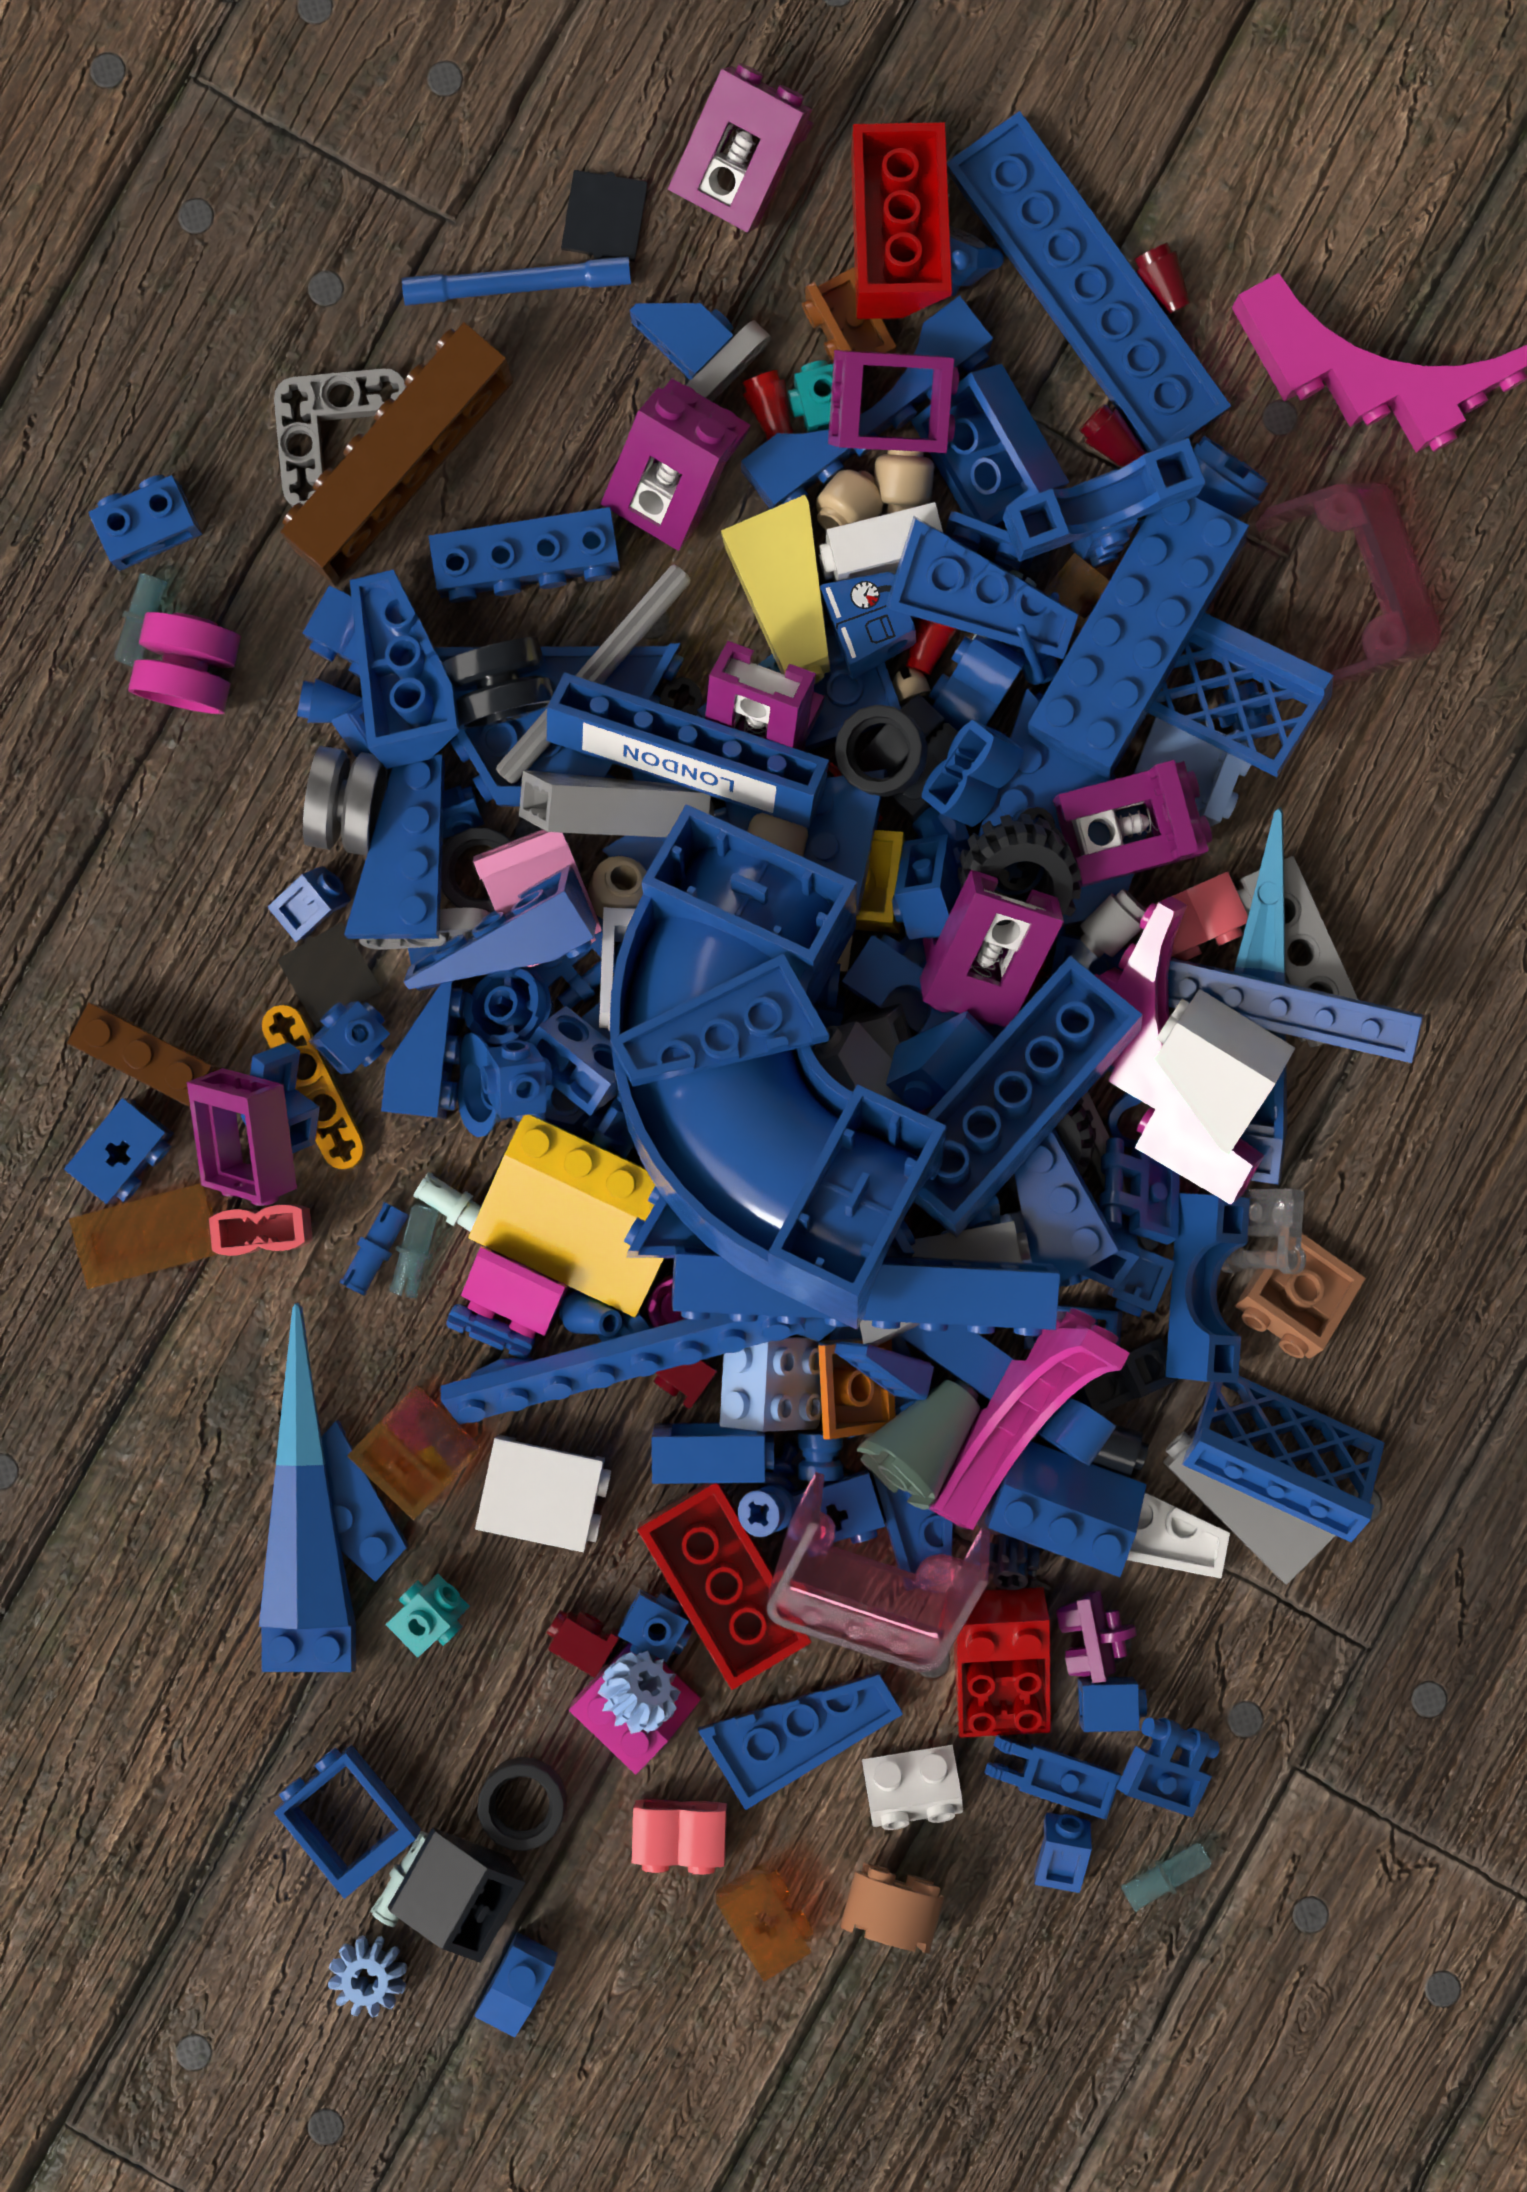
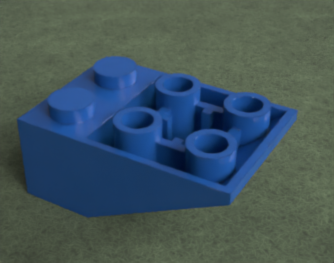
M454 980L440 984L386 1064L382 1112L447 1119L448 1110H455L458 1083L451 1082L453 1064L460 1065V1049L463 1038L456 1035L458 1019H465L464 1000L467 992H463V989H461L462 983Z

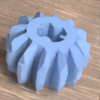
M648 1651L639 1653L636 1656L630 1652L622 1655L616 1661V1664L613 1663L605 1670L602 1676L605 1682L601 1685L598 1694L608 1700L604 1704L602 1711H612L616 1715L615 1726L623 1725L626 1722L631 1734L640 1732L643 1729L648 1733L655 1731L663 1724V1721H667L673 1716L674 1711L677 1709L674 1702L678 1699L681 1691L671 1685L676 1674H668L662 1669L664 1659L656 1660L653 1663Z
M364 1935L358 1936L355 1948L344 1943L339 1950L341 1958L333 1959L330 1963L329 1969L336 1976L329 1980L328 1987L332 1990H343L336 1999L337 2006L345 2005L349 2000L354 2003L351 2009L353 2017L359 2015L363 2006H367L368 2013L372 2018L378 2016L380 2004L385 2008L392 2009L396 2004L394 1994H402L405 1990L406 1983L398 1977L406 1973L407 1964L402 1962L392 1963L400 1950L396 1946L390 1948L387 1952L381 1950L384 1944L382 1936L376 1938L372 1947H369ZM362 1969H367L370 1976L377 1975L373 1984L368 1983L367 1977H359Z

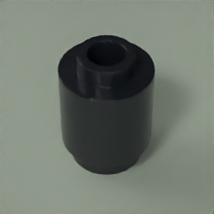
M1114 1424L1116 1426L1115 1430L1091 1464L1130 1477L1133 1468L1142 1470L1149 1444L1141 1442L1142 1432Z

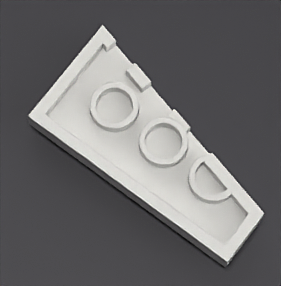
M1145 1493L1137 1533L1127 1560L1222 1578L1230 1533Z

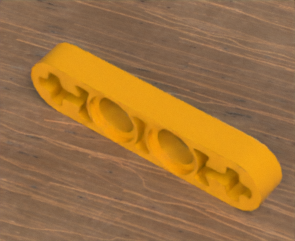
M274 1006L266 1012L262 1020L263 1034L270 1049L288 1042L284 1034L273 1033L272 1028L278 1024L276 1017L282 1014L287 1019L294 1018L296 1024L290 1027L294 1040L299 1042L304 1037L307 1045L295 1048L300 1050V1054L311 1055L317 1065L316 1072L311 1078L306 1080L297 1078L295 1089L311 1101H314L319 1095H329L334 1099L337 1106L336 1113L331 1119L327 1121L318 1120L315 1141L324 1159L329 1165L338 1169H350L357 1166L365 1156L366 1146L364 1139L324 1057L309 1042L313 1035L305 1018L300 1011L291 1006ZM343 1118L347 1127L338 1129L344 1141L353 1140L356 1146L350 1151L352 1159L346 1161L343 1156L334 1157L332 1150L338 1147L333 1133H329L325 1138L321 1133V1129L334 1127Z

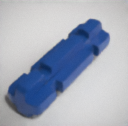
M456 1304L452 1307L446 1323L448 1328L460 1333L467 1331L469 1332V1337L501 1351L504 1348L509 1349L508 1354L518 1358L526 1359L530 1355L535 1343V1337L532 1339L514 1332L509 1328L510 1325L494 1318L490 1319L480 1314H472V1310L461 1304Z

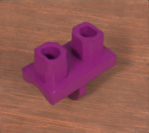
M1098 1590L1087 1592L1077 1601L1062 1605L1056 1612L1061 1632L1082 1630L1085 1646L1072 1647L1066 1650L1065 1660L1068 1674L1070 1676H1091L1092 1683L1106 1682L1108 1680L1107 1676L1116 1672L1114 1658L1127 1656L1125 1640L1137 1636L1135 1625L1121 1624L1119 1610L1104 1611L1101 1591Z

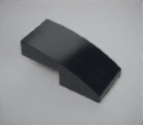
M1161 1337L1127 1350L1130 1354L1121 1370L1107 1372L1091 1380L1077 1391L1081 1402L1102 1415L1130 1400L1142 1398L1179 1380L1178 1378L1166 1377L1167 1350Z

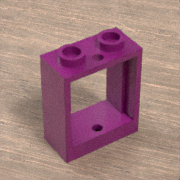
M834 350L828 444L839 448L947 453V444L952 442L955 432V419L953 414H950L951 395L956 394L959 383V373L957 367H954V358L935 355ZM863 365L933 369L928 438L858 435Z
M224 1068L187 1082L202 1186L221 1191L224 1196H237L251 1200L252 1204L260 1206L273 1204L279 1200V1196L297 1189L283 1084ZM236 1112L245 1115L252 1165L243 1163Z

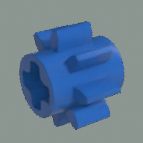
M1256 682L1236 686L1241 701L1266 695L1265 691L1259 693ZM1230 689L1223 691L1225 703L1219 704L1218 707L1234 703ZM1269 705L1244 711L1250 730L1268 725L1266 716L1272 714ZM1237 713L1219 718L1221 728L1233 726L1234 731L1237 729L1243 732Z

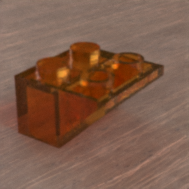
M417 1385L360 1441L347 1457L414 1521L477 1456L483 1447Z

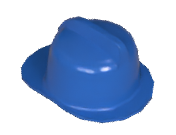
M471 1032L465 1034L461 1041L460 1079L457 1098L463 1124L471 1134L476 1137L487 1136L493 1130L495 1123L509 1118L501 1119L490 1103L488 1094L484 1093L481 1082V1067L487 1066V1048L489 1047L480 1035Z

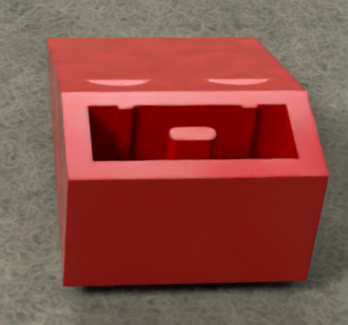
M1044 1587L1022 1588L1018 1590L952 1592V1625L959 1738L1050 1733V1619Z

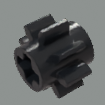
M1000 1534L996 1537L995 1543H986V1553H984L983 1574H993V1582L999 1588L1006 1590L1022 1589L1027 1585L1028 1579L1036 1580L1040 1562V1549L1029 1548V1543Z

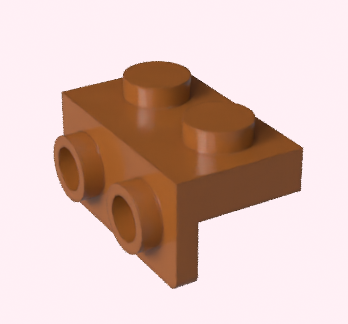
M854 267L819 286L815 282L806 286V301L802 303V307L812 327L821 326L828 339L823 345L832 364L834 363V350L896 352L897 346L882 319H857ZM863 365V369L870 365Z

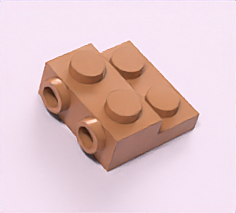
M1289 1226L1282 1233L1263 1266L1255 1271L1236 1302L1235 1307L1244 1312L1241 1318L1250 1328L1261 1332L1268 1329L1281 1339L1279 1346L1284 1352L1295 1358L1306 1356L1310 1359L1324 1350L1366 1278L1296 1228Z

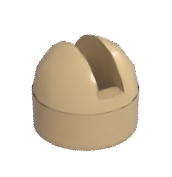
M908 667L909 678L903 680L900 671L893 677L892 684L900 705L906 704L918 694L927 696L931 693L927 678L920 670Z

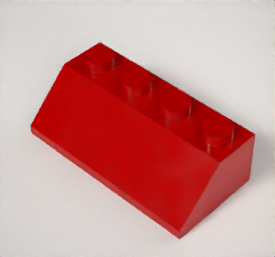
M945 122L853 124L851 169L857 319L904 318L952 294Z

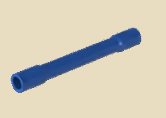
M628 256L588 260L585 263L450 276L435 274L402 278L405 306L445 302L456 298L584 286L598 288L631 284Z

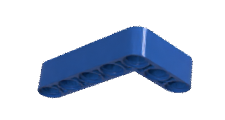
M918 1325L898 1335L956 1378L969 1384L976 1392L989 1401L992 1399L1009 1364L1014 1360L978 1333L967 1331L966 1325H948V1330L927 1331L920 1329ZM1068 1398L1036 1434L1063 1453L1090 1466L1116 1426L1087 1405Z

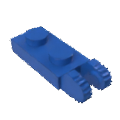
M996 1736L993 1746L1004 1753L1013 1754L1027 1760L1022 1774L1003 1764L988 1762L984 1772L986 1775L1018 1786L1019 1791L1107 1820L1116 1787L1121 1777L1119 1772L1033 1743L1029 1746L1009 1737Z

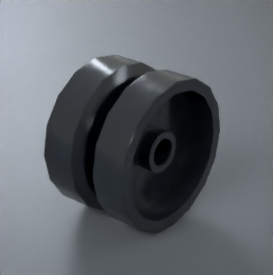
M526 637L495 643L459 654L442 663L455 691L474 690L456 699L460 729L513 721L548 706L553 696L549 678L541 675L522 677L536 671L544 663L538 637Z

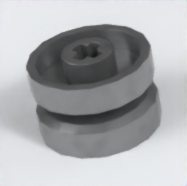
M320 746L317 749L310 769L304 802L303 839L306 846L330 850L336 844L341 834L345 851L367 856L386 792L388 769L374 754L361 752L354 760L350 769L349 758L343 749Z

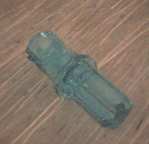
M141 573L138 577L139 580L129 610L123 611L122 617L126 620L114 654L115 660L132 667L135 660L143 659L146 649L139 644L145 613L158 612L164 589L167 586V582Z
M414 1205L411 1208L402 1245H397L396 1250L400 1253L392 1284L389 1287L390 1292L402 1296L405 1280L408 1277L405 1288L406 1297H418V1289L426 1259L432 1258V1253L428 1251L438 1217L437 1210L424 1205Z
M1195 1843L1162 1863L1156 1860L1154 1862L1156 1867L1138 1876L1131 1882L1121 1885V1888L1132 1908L1137 1912L1143 1906L1170 1891L1173 1895L1176 1894V1887L1209 1869L1211 1861L1204 1848L1199 1843Z

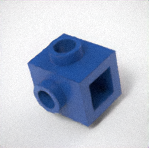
M359 1001L343 1005L341 1002H338L320 1019L325 1026L309 1042L340 1074L352 1073L361 1063L364 1067H367L376 1060L385 1049L381 1043L390 1033L382 1026L385 1022L383 1016L369 1003L365 1002L362 1005Z
M511 1040L503 1043L502 1046L487 1048V1066L481 1067V1082L484 1093L488 1094L490 1103L501 1119L546 1112V1086L552 1083V1071L548 1058H543L532 1042Z
M640 1589L618 1629V1636L632 1643L630 1651L635 1655L648 1651L653 1663L657 1657L667 1662L672 1652L678 1655L681 1654L690 1638L692 1630L686 1627L689 1618L686 1613L682 1612L683 1607L677 1599L663 1592H660L658 1598ZM653 1623H661L665 1626L661 1632H654L649 1627Z

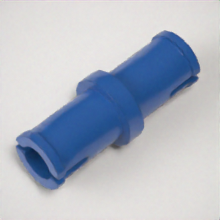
M383 1202V1207L366 1237H360L357 1242L360 1248L343 1279L341 1278L339 1282L363 1296H366V1291L383 1261H389L393 1253L389 1252L406 1219L408 1220L409 1215Z

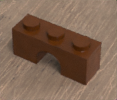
M89 1002L67 1044L189 1107L187 1082L221 1069L182 1047L175 1046L140 1028L139 1025L105 1007Z

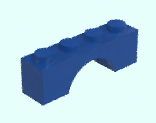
M1187 438L1146 453L1127 466L1096 480L1065 489L1052 488L1011 503L1006 507L1003 520L1020 562L1196 497L1205 485V480L1190 440Z
M1179 1193L1178 1239L1174 1241L1173 1261L1175 1264L1172 1270L1166 1377L1205 1382L1238 1383L1241 1336L1231 1330L1224 1322L1218 1308L1216 1288L1220 1270L1226 1259L1235 1250L1247 1244L1250 1198L1240 1197L1231 1205L1216 1195Z

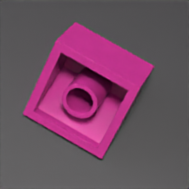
M482 1246L476 1255L461 1296L470 1300L467 1307L470 1310L490 1319H493L496 1312L512 1320L509 1326L510 1329L534 1339L536 1333L544 1336L548 1333L570 1286L486 1246Z
M628 1642L597 1674L596 1678H593L572 1700L569 1711L636 1775L670 1740L700 1702L701 1697L663 1662L662 1669L666 1673L676 1674L671 1685L681 1691L678 1699L674 1702L677 1709L674 1711L673 1716L667 1721H663V1724L655 1731L648 1733L643 1729L640 1732L631 1734L626 1722L623 1725L615 1726L616 1715L612 1711H602L604 1704L608 1700L598 1694V1691L605 1682L602 1678L605 1670L613 1663L616 1664V1661L622 1655L631 1652L632 1643Z

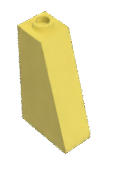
M803 495L723 529L721 534L725 550L781 674L785 675L790 663L816 673L814 683L816 684L824 678L825 673L830 672V663L810 507L806 495Z

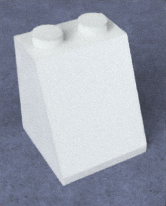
M1199 989L1190 1003L1183 998L1181 999L1157 1036L1156 1040L1163 1043V1046L1155 1057V1061L1220 1150L1229 1155L1276 1084L1295 1047Z

